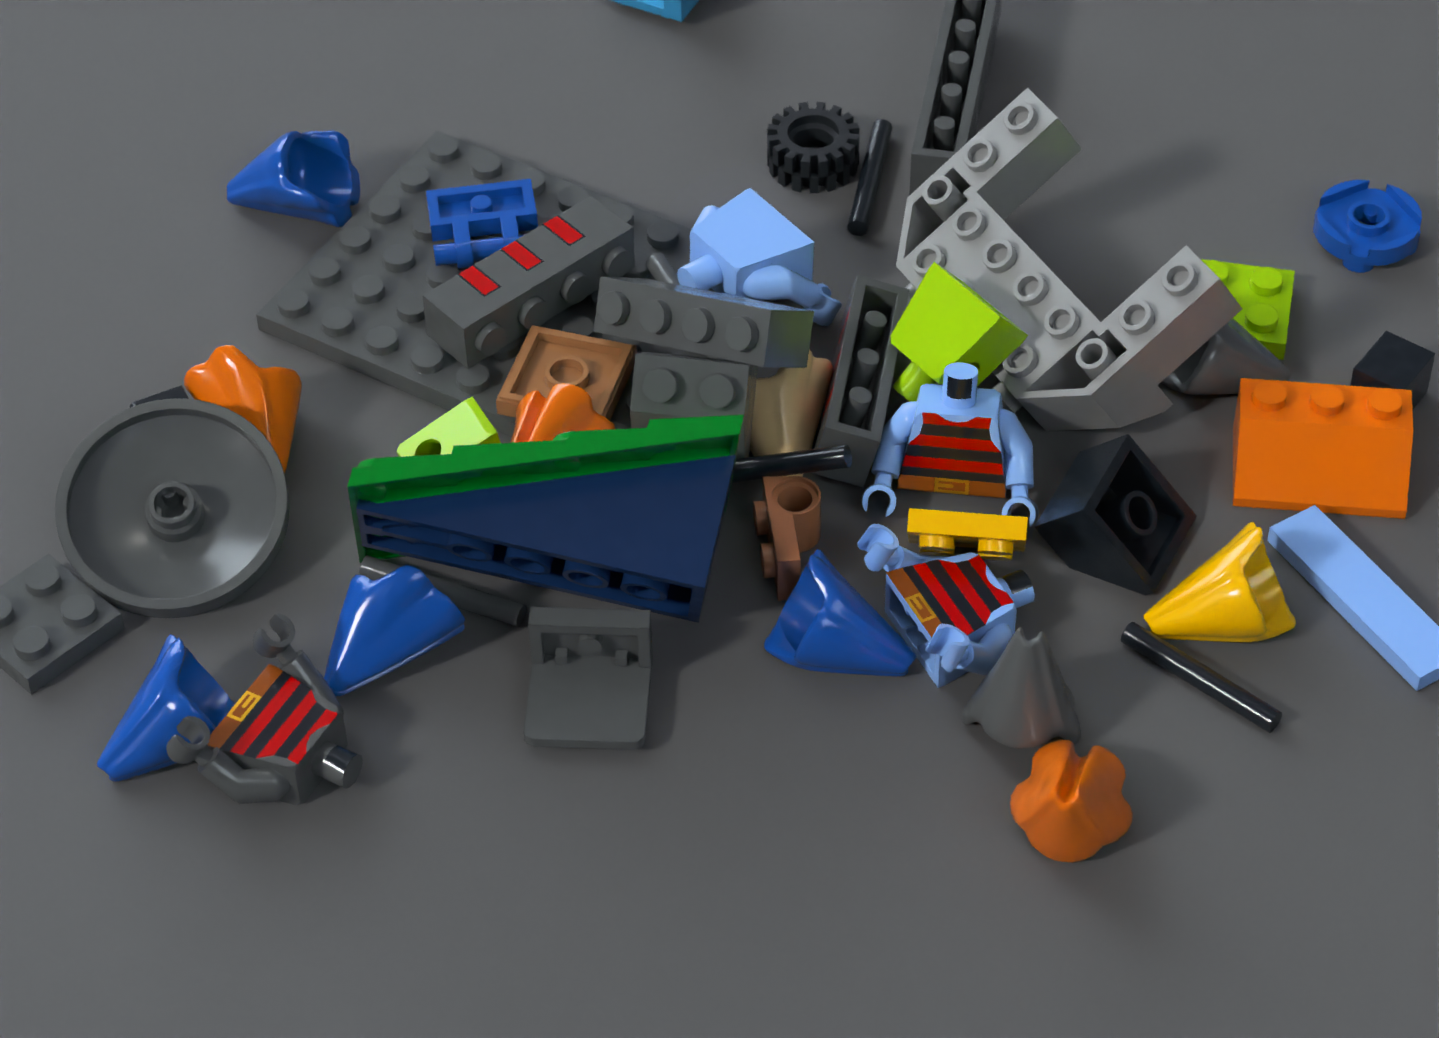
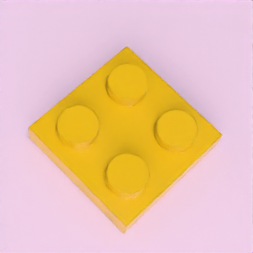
M909 508L907 534L909 543L919 544L921 554L954 556L955 547L978 548V555L982 559L1012 560L1013 551H1025L1028 517Z

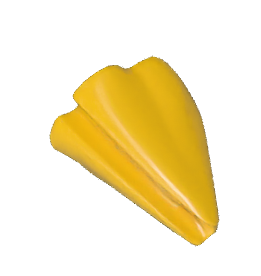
M1254 522L1248 523L1226 546L1203 563L1144 614V620L1148 623L1151 633L1161 639L1255 642L1284 634L1296 625L1295 617L1289 610L1277 576L1268 558L1263 541L1262 528L1257 527Z

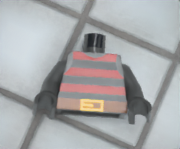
M275 614L269 623L272 630L280 637V642L270 639L265 630L260 627L253 636V647L263 657H277L281 662L280 666L276 667L268 664L211 734L207 724L200 718L186 716L178 724L177 731L191 743H188L176 734L167 743V753L172 761L179 764H187L195 760L199 764L198 772L232 800L240 804L281 801L292 805L305 803L323 779L346 789L351 787L357 780L363 764V758L360 754L346 749L348 743L343 718L344 710L324 677L304 651L295 652L290 645L295 637V627L291 619L283 614Z

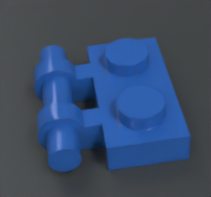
M531 179L426 190L432 242L454 239L453 243L433 245L436 266L457 264L458 269L469 268L474 265V262L483 260L525 235H519V231L534 230L538 227ZM493 234L502 235V237L471 240L470 238Z

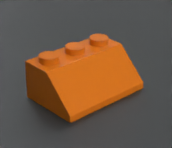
M1240 378L1233 425L1232 506L1303 511L1316 505L1323 513L1405 519L1414 431L1412 390Z

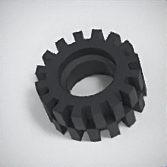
M808 102L799 103L798 111L788 106L783 109V116L777 113L772 118V124H768L767 167H769L771 176L773 178L778 176V183L784 187L792 182L793 191L801 192L803 186H809L810 194L819 193V186H825L827 192L836 190V181L842 186L849 183L850 176L854 177L857 173L860 140L858 123H853V116L849 112L842 115V108L835 105L830 111L825 110L826 103L817 102L816 108H809ZM817 146L823 148L810 149L804 147Z

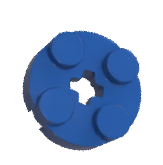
M1350 180L1334 185L1324 192L1320 198L1319 207L1315 212L1313 233L1316 239L1326 251L1342 259L1345 268L1358 273L1368 272L1374 266L1398 262L1414 254L1418 248L1421 233L1422 211L1418 203L1404 190L1389 184L1386 186V191L1368 188L1370 180Z

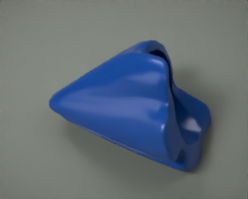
M291 131L285 133L247 164L227 184V200L231 204L315 220L335 227H342L352 217L350 205H357L360 197L359 173L350 160L348 140L338 131H308L304 133Z
M816 549L809 557V562L786 601L777 623L764 642L765 650L777 659L798 668L819 672L905 676L908 673L909 666L917 658L913 649L837 571L820 549Z
M405 565L399 567L377 580H371L365 575L355 574L350 581L339 616L324 679L335 696H343L406 665L458 635L465 629V618L455 603L435 588L428 577L414 566Z
M172 634L167 637L154 666L99 757L97 766L109 775L111 781L125 780L176 764L177 762L172 761L168 756L167 743L173 735L181 736L177 731V726L186 716L200 718L207 724L211 734L236 704L184 646L182 639L176 638ZM181 736L185 741L191 743L186 737Z

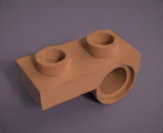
M766 476L763 477V500L753 501L756 535H767L768 543L760 544L762 573L764 578L774 577L778 601L788 600L801 576L800 553L816 546L821 537V492L815 482L805 477Z

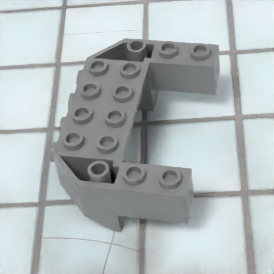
M1027 87L907 197L896 267L910 281L904 288L910 289L909 297L912 299L933 262L937 263L965 282L1028 334L1024 342L992 372L1000 380L992 389L1001 393L1002 400L1014 413L1023 406L1045 431L1121 428L1163 413L1170 408L1173 403L1158 385L1238 314L1242 307L1221 279L1186 245L1102 322L1096 318L1004 221L1082 150L1060 119Z

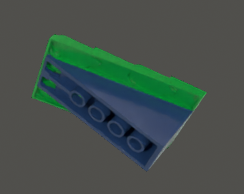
M744 415L649 419L647 428L570 431L557 435L552 441L454 445L451 454L381 457L363 460L357 467H352L347 485L359 562L362 563L367 555L381 560L408 556L635 609L651 610L653 613L699 623L723 516L726 512Z

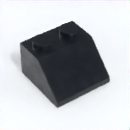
M1126 434L1079 452L1034 528L1069 568L1146 596L1155 592L1197 515L1131 436Z

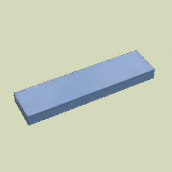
M1316 505L1269 527L1267 541L1416 691L1439 680V626Z

